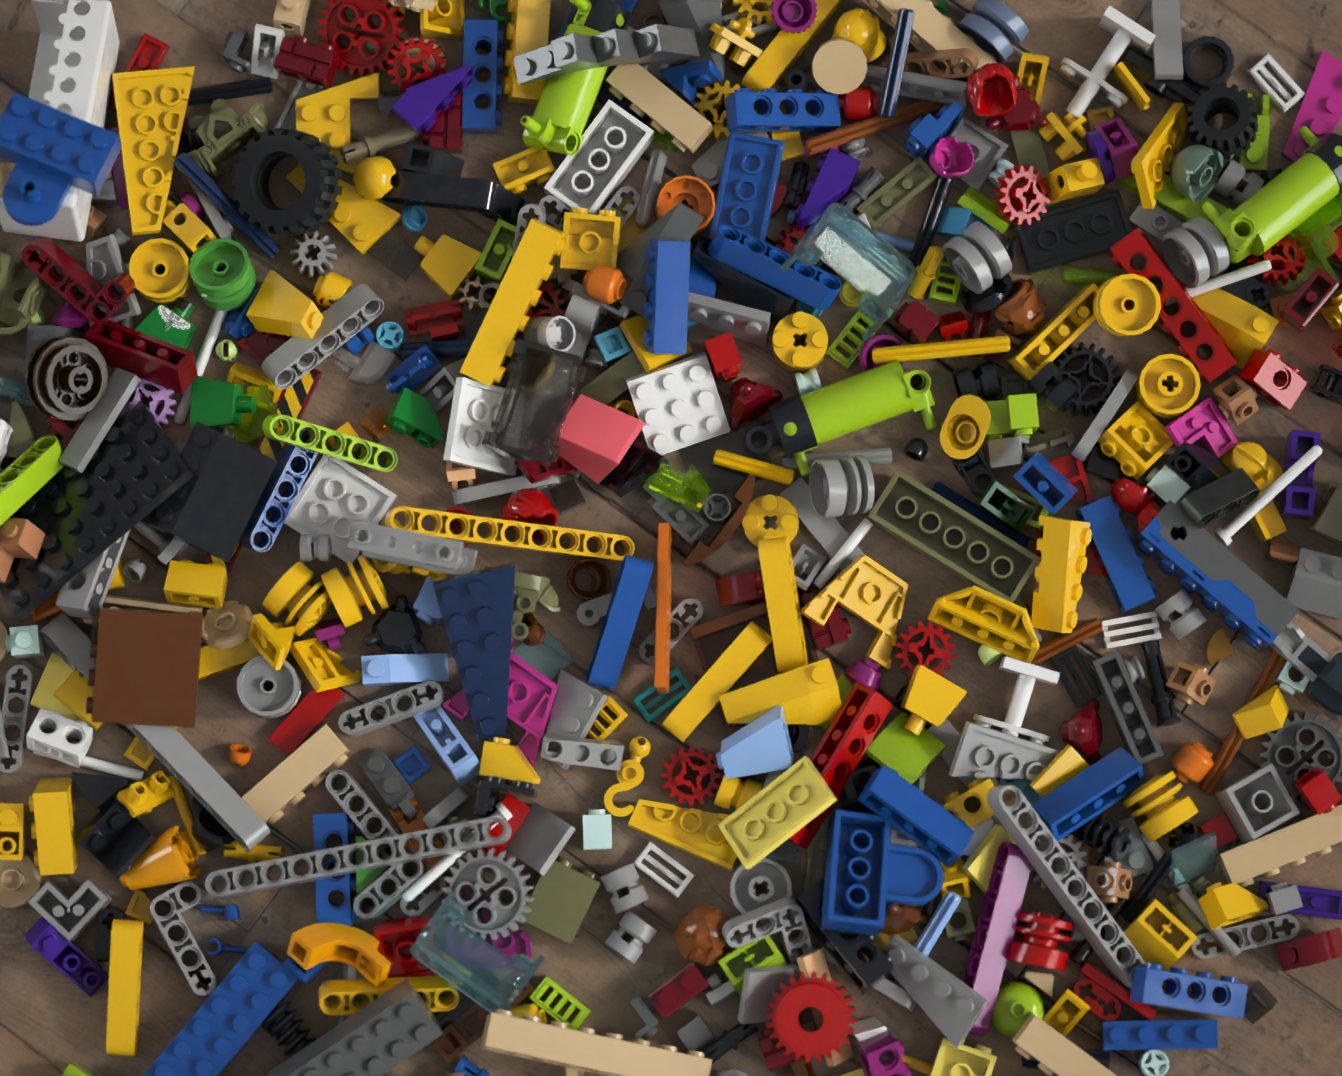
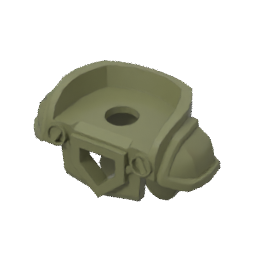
M224 99L214 100L211 104V113L205 117L195 115L189 120L191 130L192 128H198L196 132L203 141L204 146L187 153V155L205 173H213L215 177H222L233 171L234 162L239 163L241 159L238 156L242 148L248 149L250 147L248 141L253 137L261 138L260 133L267 130L268 120L262 103L256 102L249 109L248 113L240 118Z
M23 249L14 260L11 259L10 255L0 252V335L10 336L14 333L25 331L28 328L31 318L35 316L48 292L47 289L50 287L49 284L23 262ZM26 289L21 303L14 300L16 291Z
M515 571L512 621L513 639L521 641L527 638L529 630L526 624L522 623L523 614H533L537 603L544 605L554 613L561 612L559 597L550 584L551 579Z

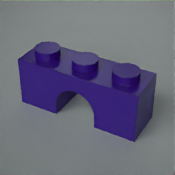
M1292 430L1287 435L1284 473L1313 446H1320L1321 433ZM1318 458L1282 490L1281 517L1308 520L1313 516L1316 488H1313V475Z

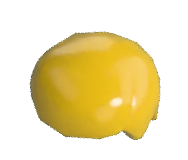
M383 156L362 160L355 168L353 175L358 194L368 200L381 199L393 188L390 182L391 177L396 173L391 161Z

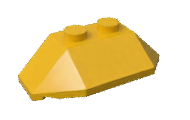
M975 585L937 598L927 618L969 639L993 648L1004 655L1031 664L1040 647L1025 608Z

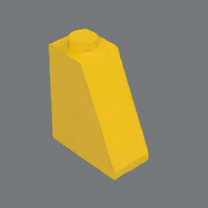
M272 270L268 272L246 314L257 331L311 340L324 318L310 298Z

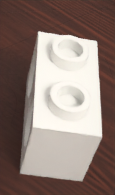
M40 708L26 736L27 749L79 768L93 742V728L81 720L73 721L65 718L55 710L47 711ZM47 728L54 730L52 733L42 732V730ZM73 738L80 740L78 743L68 742V740Z

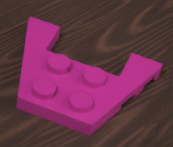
M511 653L507 717L526 730L525 735L517 746L521 749L532 767H534L558 684L515 653ZM463 689L442 705L462 721L470 712Z

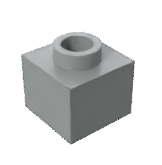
M1287 881L1270 886L1272 892L1265 894L1271 915H1278L1303 907L1297 886H1288Z

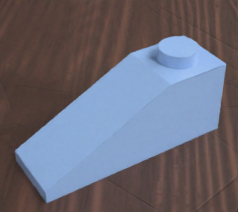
M447 653L361 656L362 680L365 687L419 684L430 680L449 682Z
M441 706L413 716L460 787L479 775L480 763L476 755Z

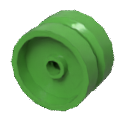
M215 239L206 242L195 251L190 259L189 271L200 299L207 307L219 311H229L241 307L249 301L256 290L257 277L247 250L239 242L231 239Z

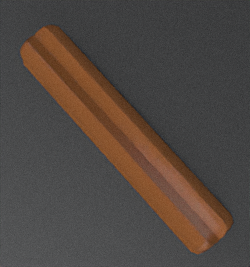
M1093 618L1072 629V633H1064L1041 645L1031 664L1038 665L1100 633L1103 630L1100 621L1097 618Z

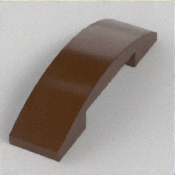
M747 474L731 495L739 504L708 546L701 541H697L681 564L688 567L704 560L717 551L733 535L742 522L751 502L755 477L752 474Z
M515 968L459 1018L442 1031L443 1034L430 1043L443 1059L450 1063L483 1035L486 1016L489 1013H495L496 1009L508 1011L511 1006L514 1008L535 989L522 973Z

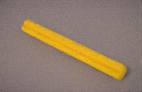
M996 336L872 349V360L875 364H882L895 360L903 362L1008 352L1011 347L1009 336Z

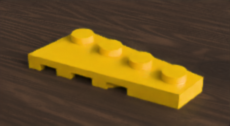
M299 164L286 176V179L302 194L305 186V174L301 164ZM340 179L338 180V186L342 187V194H337L335 201L339 204L336 210L328 212L331 216L328 221L364 255L401 219V214L376 199L368 200L361 196L354 186Z

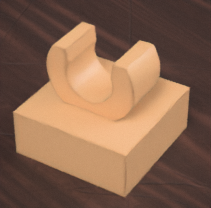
M446 461L448 482L452 481L454 491L458 490V481L466 480L468 487H473V479H476L475 468Z

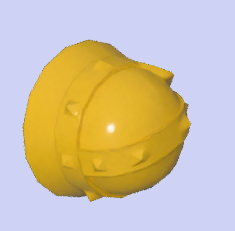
M859 7L845 12L838 19L831 38H844L856 43L865 54L867 63L880 56L886 47V36L880 30L878 16H873L869 9Z

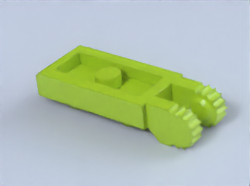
M1262 95L1260 100L1261 111L1260 115H1257L1258 132H1256V139L1254 142H1250L1251 147L1247 151L1241 150L1242 155L1238 159V163L1245 167V171H1267L1270 116H1268L1269 95Z

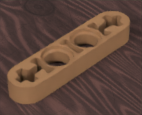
M968 48L907 53L903 71L946 79L967 77L977 68L979 58L973 50ZM887 55L878 67L887 68L890 55ZM934 60H940L945 63L946 69L938 68ZM910 62L918 63L922 71L913 70Z

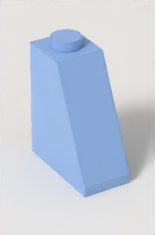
M782 705L774 707L722 740L721 751L717 753V763L719 769H724L726 779L789 769L793 766L794 753Z

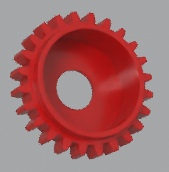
M802 971L798 980L793 975H790V983L788 985L781 981V992L775 989L772 991L776 1000L768 999L767 1005L772 1007L773 1010H767L765 1013L766 1017L772 1018V1020L766 1022V1028H774L769 1037L770 1039H779L776 1042L777 1049L783 1045L786 1047L784 1055L787 1056L792 1051L795 1053L796 1061L802 1055L805 1056L806 1063L810 1062L811 1056H815L816 1060L821 1062V1055L826 1054L831 1059V1051L833 1049L840 1053L842 1051L840 1043H849L846 1033L854 1034V1029L849 1024L856 1023V1017L850 1016V1013L855 1012L856 1009L853 1005L848 1006V1003L852 1001V996L843 995L846 987L843 985L837 988L836 978L828 982L827 973H823L820 979L816 978L815 971H812L811 977H806L804 971ZM806 1007L818 1008L823 1014V1025L816 1031H805L798 1023L799 1013Z

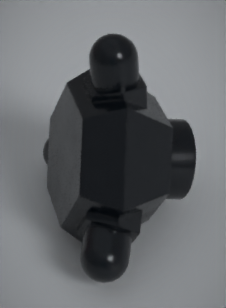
M403 594L398 595L395 604H392V606L383 611L372 625V633L365 635L363 638V643L366 646L377 645V647L384 651L407 654L408 651H414L419 655L426 651V645L421 641L423 633L415 612L408 607V598Z

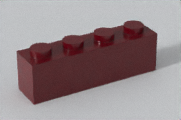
M108 320L104 324H94L85 334L86 340L98 348L106 361V365L133 373L139 378L183 394L198 377L193 352Z

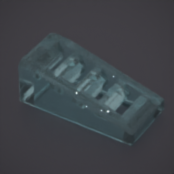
M0 377V395L18 402L24 407H34L28 398L24 380Z

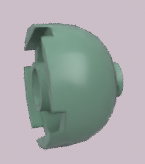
M1199 144L1188 146L1175 154L1170 163L1171 183L1176 191L1191 201L1195 202V198L1200 201L1203 200L1213 190L1219 180L1215 174L1217 168H1223L1222 154L1211 147Z

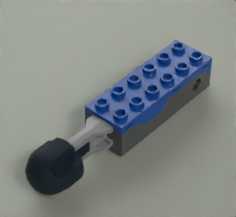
M1171 500L1162 507H1159L1155 502H1149L1137 515L1139 535L1134 540L1138 543L1137 549L1145 556L1150 557L1152 555L1160 562L1158 567L1167 575L1171 576L1173 573L1181 580L1179 585L1185 588L1188 593L1192 594L1195 592L1201 597L1202 600L1200 602L1206 609L1211 612L1216 610L1224 617L1222 622L1233 631L1238 629L1245 635L1243 640L1252 648L1257 649L1259 647L1262 650L1269 646L1289 661L1298 671L1310 679L1311 683L1307 687L1308 695L1327 711L1334 715L1342 716V652L1337 653L1332 658L1291 622L1299 610L1204 528L1197 529L1183 510ZM1174 532L1179 536L1176 541L1171 537Z

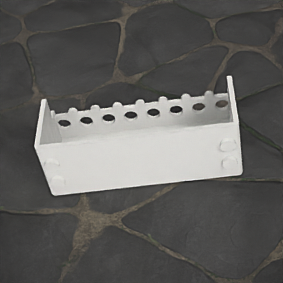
M32 0L40 29V37L28 98L104 128L112 88V73L115 72L120 44L111 2L109 0ZM71 186L56 216L49 222L39 226H25L14 221L6 211L3 198H0V222L4 232L83 241L92 194Z

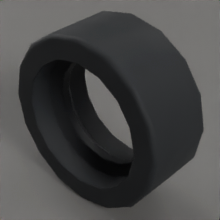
M1203 36L1193 40L1186 47L1182 55L1183 79L1201 90L1208 91L1209 85L1212 84L1215 85V88L1220 87V83L1228 81L1234 69V55L1231 48L1223 40L1214 36ZM1210 48L1221 55L1223 69L1217 77L1202 79L1193 72L1191 59L1200 49Z

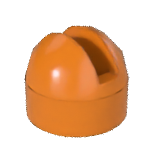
M240 743L231 744L228 752L230 763L235 766V763H239L240 767L245 766L250 760L252 749Z

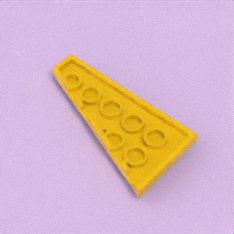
M195 66L112 73L132 236L160 233L174 170L173 162L178 151Z

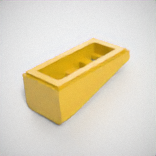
M608 695L599 714L610 726L606 729L595 719L593 725L602 734L598 737L590 729L587 735L591 739L605 740L628 717V714ZM607 706L618 717L615 721L604 711Z

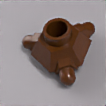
M886 903L884 927L880 932L888 935L907 932L915 925L926 926L929 918L915 906Z

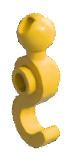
M638 736L630 741L629 752L631 757L629 760L623 761L620 771L616 772L619 783L612 785L605 793V808L615 817H626L634 811L632 805L617 808L612 800L615 794L633 789L643 781L644 769L640 762L651 750L650 742L645 737ZM640 738L645 739L646 743L644 745L638 744Z

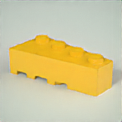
M1039 515V525L1044 526L1043 537L1037 539V550L1041 551L1042 556L1039 564L1035 566V577L1037 583H1039V589L1036 588L1033 592L1031 623L1033 628L1059 633H1072V629L1075 628L1078 620L1076 612L1077 601L1080 600L1082 595L1081 576L1087 567L1086 547L1089 545L1092 537L1090 523Z

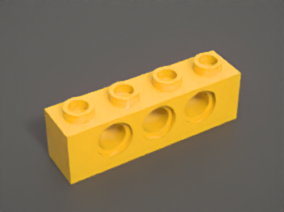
M1095 283L1084 286L1007 361L1025 381L1031 380L1045 365L1053 361L1096 320L1093 312V300L1098 287Z
M983 778L967 784L970 790L961 795L958 790L943 798L945 804L942 806L945 810L952 811L956 818L963 820L970 828L994 816L995 814L987 803V794L991 788L995 787L990 778L985 781ZM970 796H975L980 801V808L975 813H969L964 808V801ZM917 844V848H920V849L925 850L924 848H922L921 846H919V845Z

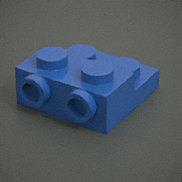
M955 101L951 106L945 104L937 113L936 119L931 114H928L924 119L918 117L909 128L910 132L907 134L909 137L906 140L907 144L904 146L906 151L913 157L920 156L924 160L930 153V148L934 142L944 138L959 122L964 107Z

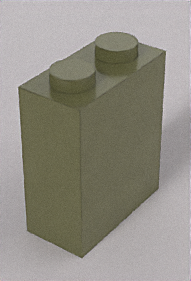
M558 856L544 876L541 875L531 895L534 897V900L527 903V906L532 911L522 913V915L526 918V923L571 945L601 883L596 881L598 875L584 868L581 873L571 869L572 862Z

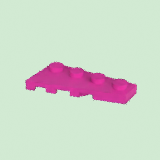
M1324 50L1320 54L1298 114L1281 153L1291 163L1301 158L1303 152L1310 147L1298 135V130L1302 126H1306L1320 140L1331 133L1342 118V62Z

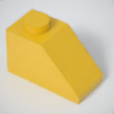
M494 737L493 742L484 741L479 775L540 784L541 778L518 746L510 745L511 739Z
M1221 882L1213 884L1206 888L1207 893L1197 899L1211 930L1253 918L1269 907L1266 901L1235 883L1222 886Z

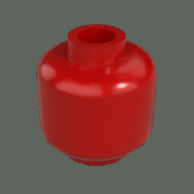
M859 85L858 88L849 93L839 94L840 111H844V118L848 121H863L872 118V115H877L878 93H873L871 86Z

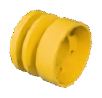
M362 555L357 557L362 567L359 571H356L350 560L347 562L350 575L344 577L337 567L320 575L346 628L363 620L360 607L364 605L372 615L376 614L372 601L376 599L382 610L389 607L386 589L375 567Z
M301 561L294 564L279 579L262 604L276 617L281 616L288 610L290 613L284 624L287 627H291L297 622L294 633L299 637L314 627L325 616L332 603L327 590L322 593L325 589L322 580L313 587L310 586L315 573Z
M1173 771L1153 777L1135 789L1122 802L1126 808L1137 802L1140 805V808L1130 814L1132 818L1143 814L1147 816L1148 819L1139 826V829L1148 843L1166 834L1199 812L1189 796L1178 800L1175 799L1174 794L1182 788L1181 783L1170 789L1166 785V783L1176 777Z

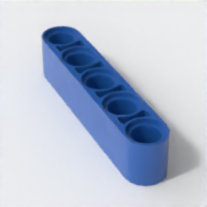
M728 224L720 225L708 246V252L714 259L819 310L829 309L842 287L840 280L834 275Z
M303 428L299 433L302 442L304 435L309 432L307 428ZM285 444L277 460L278 464L241 537V543L245 548L266 552L272 547L318 453ZM294 457H297L298 466L295 470H292L291 461ZM282 482H284L286 485V490L282 495H280L278 492V487ZM272 507L273 516L270 520H267L266 511ZM260 532L261 540L255 545L253 542L254 535Z
M630 555L624 556L586 679L587 684L615 690L652 574L653 562Z

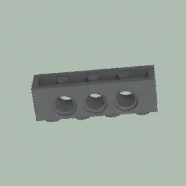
M1116 651L1089 664L1126 751L1140 764L1164 755L1120 652Z

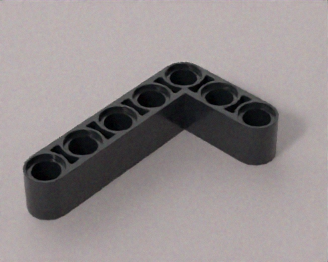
M398 170L391 177L390 182L393 188L379 199L391 203L472 211L481 214L495 223L499 218L514 226H517L519 211L525 204L524 199L492 181Z

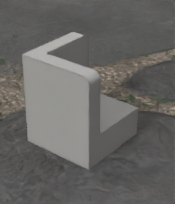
M1015 436L989 440L990 468L1009 470L1014 465L1023 464L1022 445L1029 444V438Z

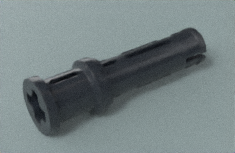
M1159 640L1143 643L1141 646L1154 695L1151 696V704L1155 705L1158 722H1156V726L1164 727L1180 723L1181 718L1177 717L1174 700L1176 696L1166 686L1168 681L1161 655Z

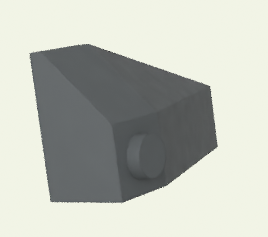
M659 0L662 12L669 26L695 30L699 57L687 60L686 63L710 60L722 72L720 83L726 81L725 54L722 55L708 47L714 35V32L709 30L712 23L714 22L724 27L721 12L723 0ZM698 86L700 91L705 90V87Z
M679 202L643 234L635 238L626 248L618 252L617 269L622 271L624 278L627 280L624 296L621 300H618L621 304L644 317V304L648 302L645 276L649 274L646 248L650 245V239L690 241L704 216Z

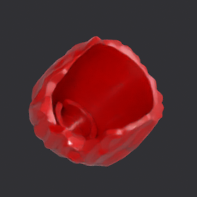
M987 63L969 76L966 84L967 95L974 113L979 117L1005 115L1016 106L1017 91L1012 71L1001 63Z
M523 488L516 492L505 503L502 511L504 520L556 526L558 521V512L550 504L549 498L541 491L533 488ZM535 530L532 538L542 540L543 535L540 531Z

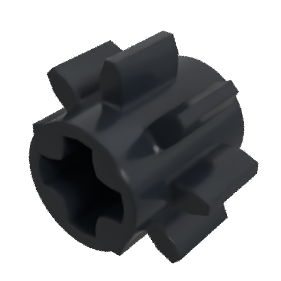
M1184 822L1178 825L1177 828L1172 829V834L1169 835V847H1175L1177 855L1189 858L1194 856L1196 852L1201 853V846L1204 845V833H1198V826Z

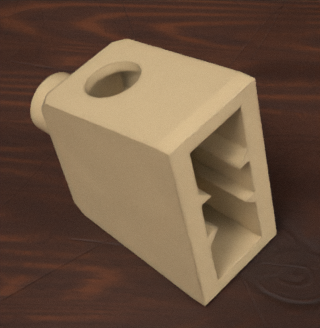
M278 0L273 17L274 28L284 30L286 37L292 39L294 35L304 37L313 0ZM284 24L290 25L293 28H287L284 26Z

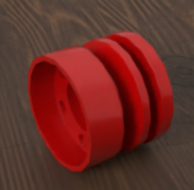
M1034 911L1019 913L1017 921L1027 923L1026 928L1015 927L1014 932L1023 935L1024 939L1023 941L1011 942L1007 960L1065 972L1068 953L1057 949V943L1071 942L1070 937L1059 935L1060 930L1073 931L1074 924L1063 920L1059 916Z

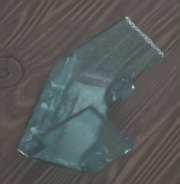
M832 203L823 211L797 242L780 270L785 272L797 259L807 266H813L821 259L860 291L862 295L858 300V306L862 314L871 320L861 336L865 340L890 318L916 275L914 265L905 256L840 203Z
M452 890L425 926L410 951L419 962L489 1013H495L496 1009L508 1010L545 957L540 955L533 964L531 958L525 954H512L509 958L463 925L466 921L464 911L457 904L451 903L457 894Z

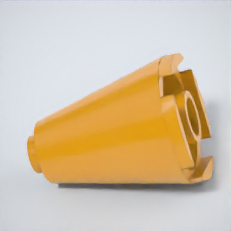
M177 825L171 827L152 841L150 847L142 852L132 863L131 868L121 875L119 879L122 885L133 891L194 880L199 877L201 866L196 868L194 862L199 857H196L186 831L180 833L178 831L180 826Z

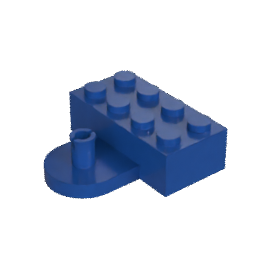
M13 92L0 118V157L16 163L3 190V202L9 216L19 224L39 226L49 222L56 216L71 186L98 196L122 148L119 135Z
M835 810L829 818L821 928L877 936L884 927L886 903L921 906L935 898L941 890L944 880L943 870L939 861L926 850L891 845V824L879 815Z

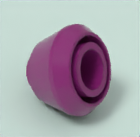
M65 300L63 305L57 306L51 323L53 326L85 330L89 326L90 321Z
M868 657L864 660H856L845 669V676L851 683L855 684L858 682L874 691L879 689L882 673L878 670L880 665Z

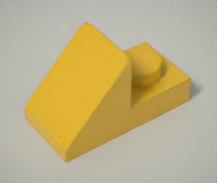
M262 613L252 615L247 638L273 669L278 671L281 669L291 648L295 627L291 626L276 630Z
M1067 989L1042 1020L1065 1037L1089 1010L1090 1006Z

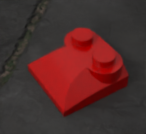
M415 915L392 919L374 927V937L380 941L377 951L391 963L387 978L422 977L440 973L430 917Z

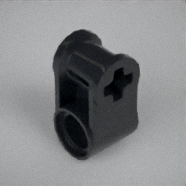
M1231 264L1225 274L1241 269V267ZM1254 277L1220 287V289L1261 310L1266 308L1271 298L1269 288ZM1259 292L1262 294L1261 300H1258L1257 303L1253 302V295Z
M1321 364L1319 367L1320 374L1315 385H1311L1309 391L1321 398L1342 405V372L1329 365ZM1329 378V380H1328V382H1327V384H1326V387H1325L1324 384H1325V382H1326V379Z
M980 449L967 459L950 457L956 471L964 479L974 496L981 498L986 491L976 486L975 481L978 478H986L990 484L993 479L996 481L995 475L988 466Z
M112 907L99 915L98 937L96 941L97 962H110L112 925L106 922V918L110 917L113 913L115 919L127 920L125 912L120 908Z

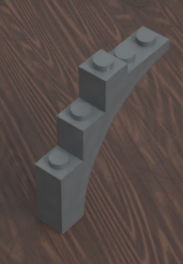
M654 24L637 31L614 28L594 36L572 33L552 40L550 45L515 56L513 59L518 84L527 85L562 74L605 66L634 63L678 64L699 57L695 30Z

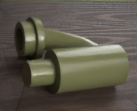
M1204 876L1198 878L1190 885L1193 890L1192 893L1196 894L1198 892L1199 898L1207 893V884L1210 880L1205 879ZM1173 891L1166 897L1173 905L1170 908L1181 923L1195 934L1204 927L1203 923L1176 894L1177 892Z

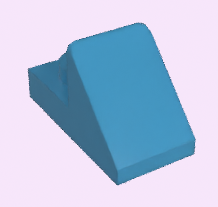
M945 206L936 233L949 238L955 236L963 238V230L973 222L984 224L992 232H994L995 228L978 216L971 214V209Z

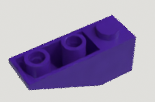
M466 65L411 86L392 107L393 113L418 135L423 130L427 132L437 120L435 116L441 110L446 111L455 101L453 96L460 89L464 91L473 81L472 75L474 74L473 68L470 65Z
M830 148L827 157L821 155L815 171L819 172L816 180L811 178L805 194L809 195L806 203L800 202L794 217L798 218L796 229H802L845 197L858 172L860 160Z
M43 916L24 935L30 946L90 997L109 979V974L74 941L67 940Z

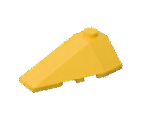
M1220 288L1192 297L1238 358L1239 362L1234 366L1240 370L1243 369L1255 349L1262 350L1279 322L1278 319L1258 307Z
M829 658L798 667L718 697L727 724H749L774 707L782 705L787 725L803 724L806 726H817L833 721L841 708L838 684Z

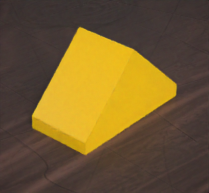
M1022 52L1016 75L1020 78V85L1027 87L1037 103L1040 104L1049 57Z
M1274 685L1233 713L1232 717L1242 737L1248 739L1282 728L1289 712V707L1279 687Z

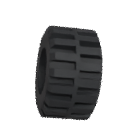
M1220 83V87L1217 88L1212 84L1209 85L1208 91L1200 90L1198 92L1199 98L1194 96L1191 100V106H1188L1187 109L1190 141H1193V145H1205L1219 151L1224 156V160H1229L1230 155L1233 154L1236 157L1242 155L1241 150L1247 151L1251 147L1250 142L1255 141L1256 132H1258L1257 110L1252 97L1248 98V92L1244 89L1239 92L1238 86L1233 84L1231 88L1227 87V83ZM1221 113L1231 114L1238 119L1233 127L1226 130H1216L1207 125L1210 118Z

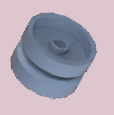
M977 0L973 6L975 14L967 13L957 27L963 33L970 35L983 51L991 53L996 58L997 63L1004 64L1013 53L1011 44L1020 45L1028 35L1029 30L1022 19L999 0Z

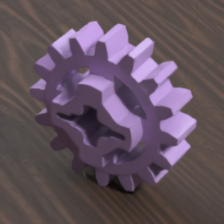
M141 379L134 390L136 394L133 401L129 402L128 399L118 416H124L140 401L144 403L143 393L151 401L149 409L158 423L168 426L169 422L166 418L167 416H175L171 407L177 406V401L170 399V397L176 393L173 390H166L167 388ZM145 386H153L160 391L150 392ZM164 404L163 411L158 416L157 412L159 410L160 405Z

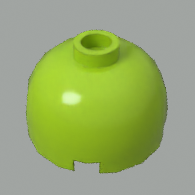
M1021 981L1002 984L999 987L990 1021L993 1027L999 1033L1013 1038L1031 1012L1040 1019H1043L1044 1003L1039 992L1031 985Z

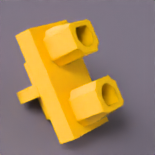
M743 17L739 21L732 19L729 26L733 28V32L713 22L709 30L713 31L714 35L708 47L724 55L730 44L733 43L736 46L729 59L745 67L752 55L759 58L763 50L744 40L746 37L752 39L755 36V32L751 30L752 21L747 17Z
M1051 112L1046 116L1048 124L1046 127L1040 128L1038 132L1047 142L1051 141L1058 134L1064 138L1065 142L1055 149V152L1063 161L1071 159L1076 154L1082 155L1087 151L1073 134L1076 131L1081 139L1085 137L1087 132L1082 125L1087 119L1084 115L1076 120L1071 112L1068 113L1064 118L1070 124L1069 127H1067L1056 112Z
M160 770L152 774L151 777L141 782L138 781L130 785L129 788L118 792L116 798L126 805L131 816L134 818L140 814L147 815L151 813L154 807L172 799L175 793L169 787V778Z

